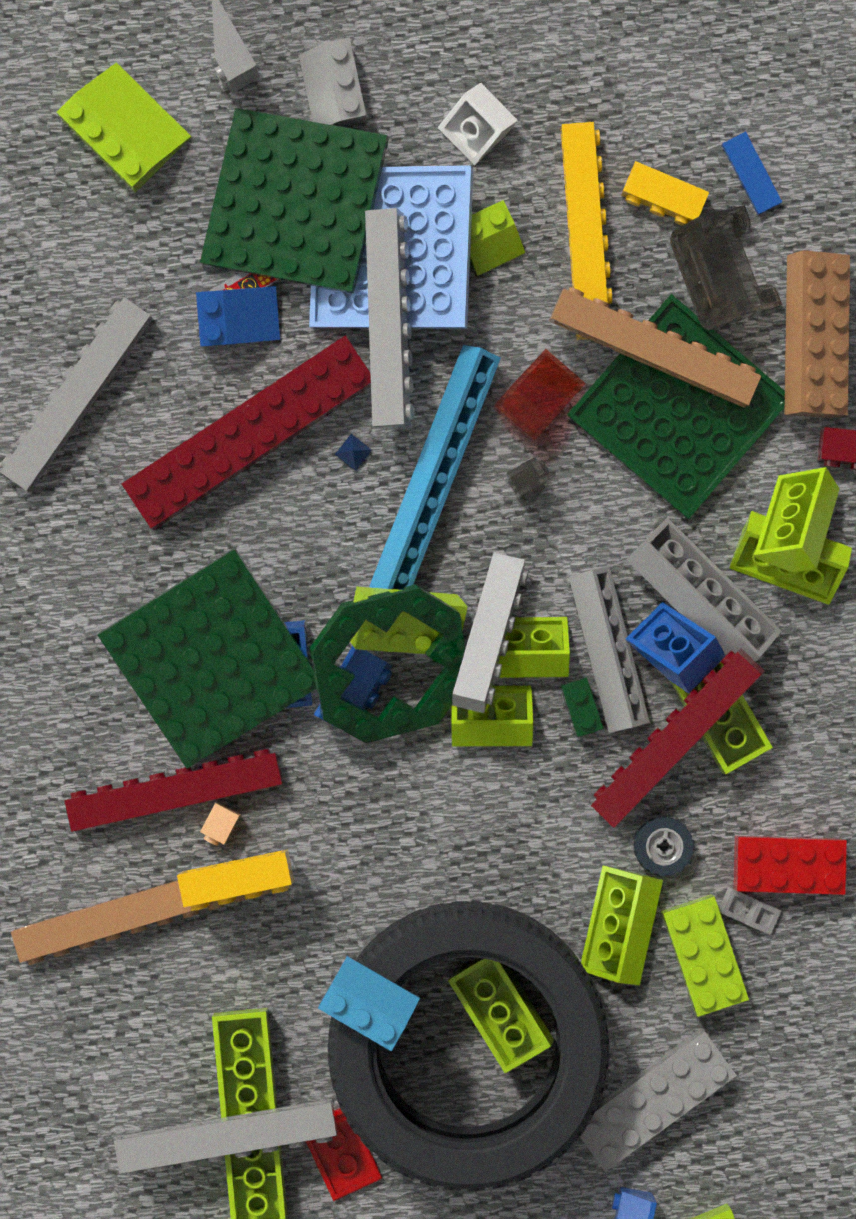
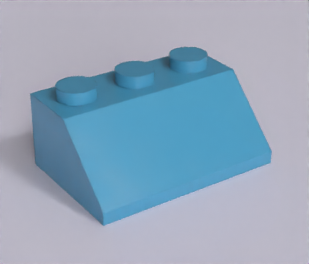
M347 956L322 998L318 1009L392 1051L420 998Z

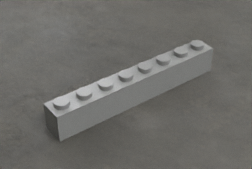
M397 208L365 211L372 426L378 429L411 427V420L414 419L413 404H410L413 380L412 377H409V366H412L411 350H408V339H411L412 333L411 325L407 323V312H410L411 304L409 296H406V285H409L410 276L408 269H405V259L409 256L407 242L404 241V232L408 230V221L404 213Z
M125 297L121 302L117 300L109 311V314H111L110 318L106 323L102 322L94 332L95 339L90 345L86 344L78 355L80 360L76 366H70L63 376L64 383L59 389L56 387L50 393L47 399L49 401L44 411L40 409L32 419V423H34L29 432L24 431L17 440L16 444L18 447L13 454L9 453L2 461L1 466L3 469L0 473L26 491L31 492L153 320L148 313Z
M332 1099L117 1136L114 1140L119 1174L127 1173V1176H136L143 1174V1170L154 1168L155 1172L170 1169L172 1164L181 1163V1167H188L198 1164L197 1160L208 1158V1162H216L225 1159L224 1155L235 1154V1157H244L251 1155L252 1150L262 1149L263 1153L278 1150L280 1145L289 1144L290 1148H296L306 1145L305 1141L316 1139V1143L329 1142L333 1140L332 1136H337L338 1130Z

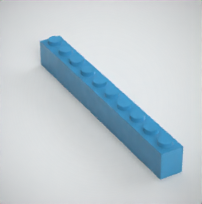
M462 346L371 580L370 588L405 590L404 587L413 585L500 362V357L479 347Z

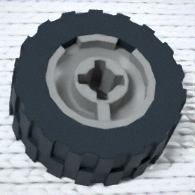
M659 816L649 819L640 826L641 828L635 835L633 846L637 861L644 869L654 875L665 877L667 875H675L677 872L680 873L686 865L688 866L690 858L693 857L694 842L691 832L683 823L671 817ZM666 841L669 847L666 851H661L658 848V844Z

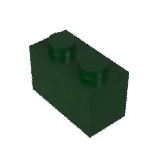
M587 678L561 685L560 689L575 736L580 737L602 730L603 726Z

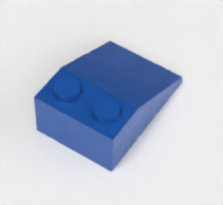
M276 286L196 292L200 346L280 340Z
M663 602L625 638L635 650L664 676L687 693H690L726 656L714 635Z

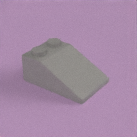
M212 0L214 49L218 65L214 69L224 89L229 87L233 94L259 79L260 76L256 63L220 1Z

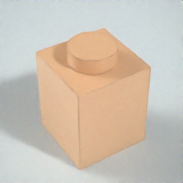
M217 802L214 804L200 832L205 834L204 839L216 846L219 843L225 844L241 814Z

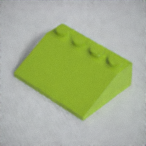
M117 62L77 91L57 111L60 119L135 193L192 137Z

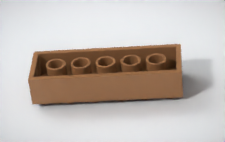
M805 250L787 255L785 415L835 418L848 415L850 255Z

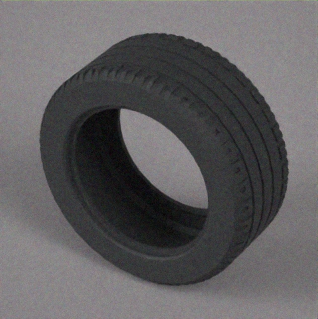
M454 901L428 906V908L419 909L402 919H398L372 939L355 960L400 987L426 967L441 961L465 957L489 959L505 964L529 979L549 1003L556 1027V1046L553 1062L543 1085L535 1096L515 1113L493 1123L464 1127L435 1121L419 1113L397 1093L382 1065L379 1044L332 1016L328 1035V1066L333 1090L335 1091L340 1109L347 1118L346 1121L371 1153L374 1152L378 1155V1159L390 1168L394 1167L397 1169L398 1173L412 1180L414 1178L418 1179L420 1183L435 1188L442 1186L445 1190L461 1191V1189H468V1192L485 1191V1188L492 1187L497 1189L509 1186L511 1182L516 1181L518 1183L532 1177V1173L536 1171L539 1173L553 1164L552 1161L554 1159L560 1158L571 1148L574 1140L577 1141L587 1128L586 1124L588 1121H591L598 1107L597 1103L602 1097L606 1084L605 1079L608 1074L610 1050L609 1032L604 1008L592 979L575 953L552 930L536 921V919L509 907L479 901Z

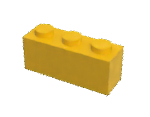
M635 161L621 196L626 197L625 201L631 205L639 207L640 204L650 207L649 211L660 217H664L667 214L675 218V223L689 227V225L695 226L709 192Z

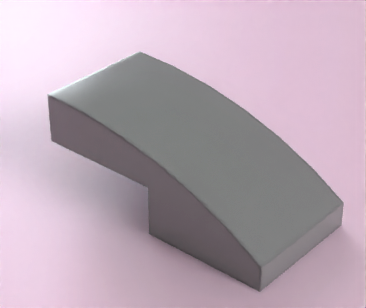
M728 887L719 907L720 913L771 935L781 913V910Z

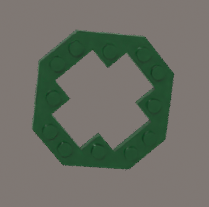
M416 584L404 587L405 590L393 593L387 591L371 595L366 600L353 602L352 600L341 603L310 646L315 670L316 689L320 700V713L323 720L364 743L437 725L453 705V691L465 653L461 616L457 609ZM404 611L439 632V635L425 653L429 658L444 666V668L415 708L394 696L381 715L376 717L341 697L355 678V675L350 670L337 664L336 661L365 620L388 632L401 612Z

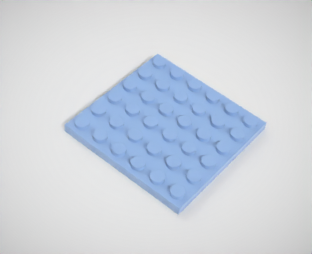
M472 166L382 168L373 210L397 208L407 217L408 230L404 232V241L407 242L409 256L405 259V269H408L410 276L409 285H406V296H409L411 304L410 312H407V323H410L411 329H467L473 194ZM366 242L354 294L311 286L309 327L369 328Z

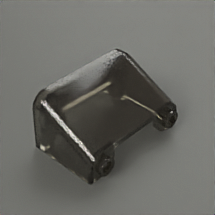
M745 205L701 215L675 229L670 237L673 253L702 327L707 330L721 328L773 310L782 305L779 294L773 285L764 284L758 286L740 237L746 235L751 226L750 217Z

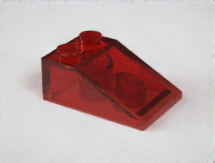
M545 349L497 401L493 409L534 444L586 383Z

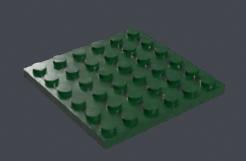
M235 108L200 263L212 267L354 294L366 242L365 211L373 210L389 142L388 135Z
M670 294L648 321L658 325L657 330L666 334L668 331H672L681 335L684 342L689 344L697 342L706 346V351L716 355L717 352L725 354L732 358L731 362L740 366L743 363L756 369L755 373L761 375V378L749 405L743 408L620 353L566 416L688 520L785 408V390L674 295Z
M236 548L102 630L97 635L186 769L316 689L314 667Z

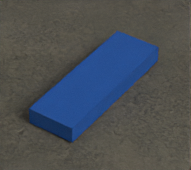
M747 132L722 143V147L757 215L780 205L782 200Z

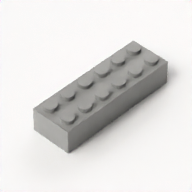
M668 517L626 559L674 609L714 635L725 655L731 650L736 654L737 651L742 649L754 661H757L782 632Z
M701 1028L599 1102L591 1121H588L586 1124L587 1128L580 1138L606 1172L737 1075L706 1032Z

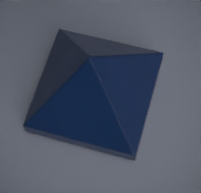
M350 434L335 455L356 471L372 449L353 434Z

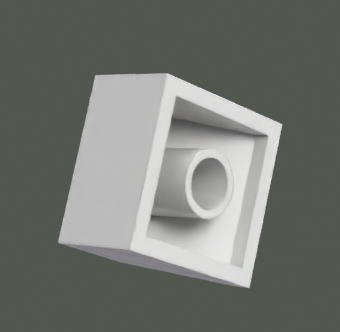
M479 83L464 93L438 126V129L476 165L507 135L518 120L482 83Z

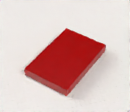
M340 1108L334 1110L338 1132L337 1136H332V1141L316 1143V1139L306 1141L333 1202L382 1179L371 1151L360 1141L361 1138L354 1133Z

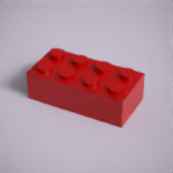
M735 835L733 889L744 892L845 895L847 840Z

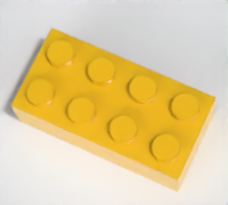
M288 849L186 870L177 875L183 907L190 906L191 911L207 908L210 905L209 902L217 901L218 905L232 903L236 900V896L244 895L245 899L260 897L264 890L271 889L272 894L288 891L289 885H292L295 881Z

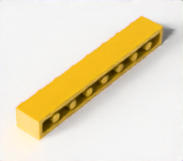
M594 122L562 124L561 142L572 287L584 293L583 297L593 301L594 298L612 304V290L606 287V278H610V264L604 261V251H608L607 235H602V225H606L605 209H600V199L604 198L603 182L598 183V172H602L601 156H596V146H600L599 130H594ZM576 334V339H577V340H585V339H587V338H585V337H582V336Z

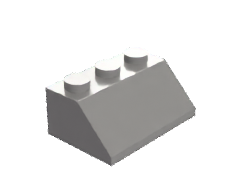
M350 37L322 43L300 54L299 60L313 122L340 127L367 122Z

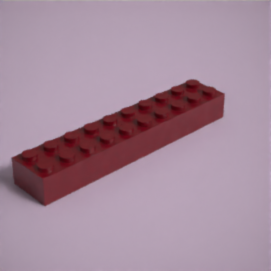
M345 335L121 483V485L152 530H156L370 388L371 373Z

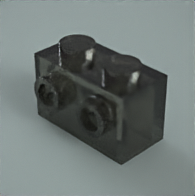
M533 457L507 472L505 478L518 500L527 495L532 499L545 491V485L549 480L547 477L550 472L543 460L538 462L536 457Z

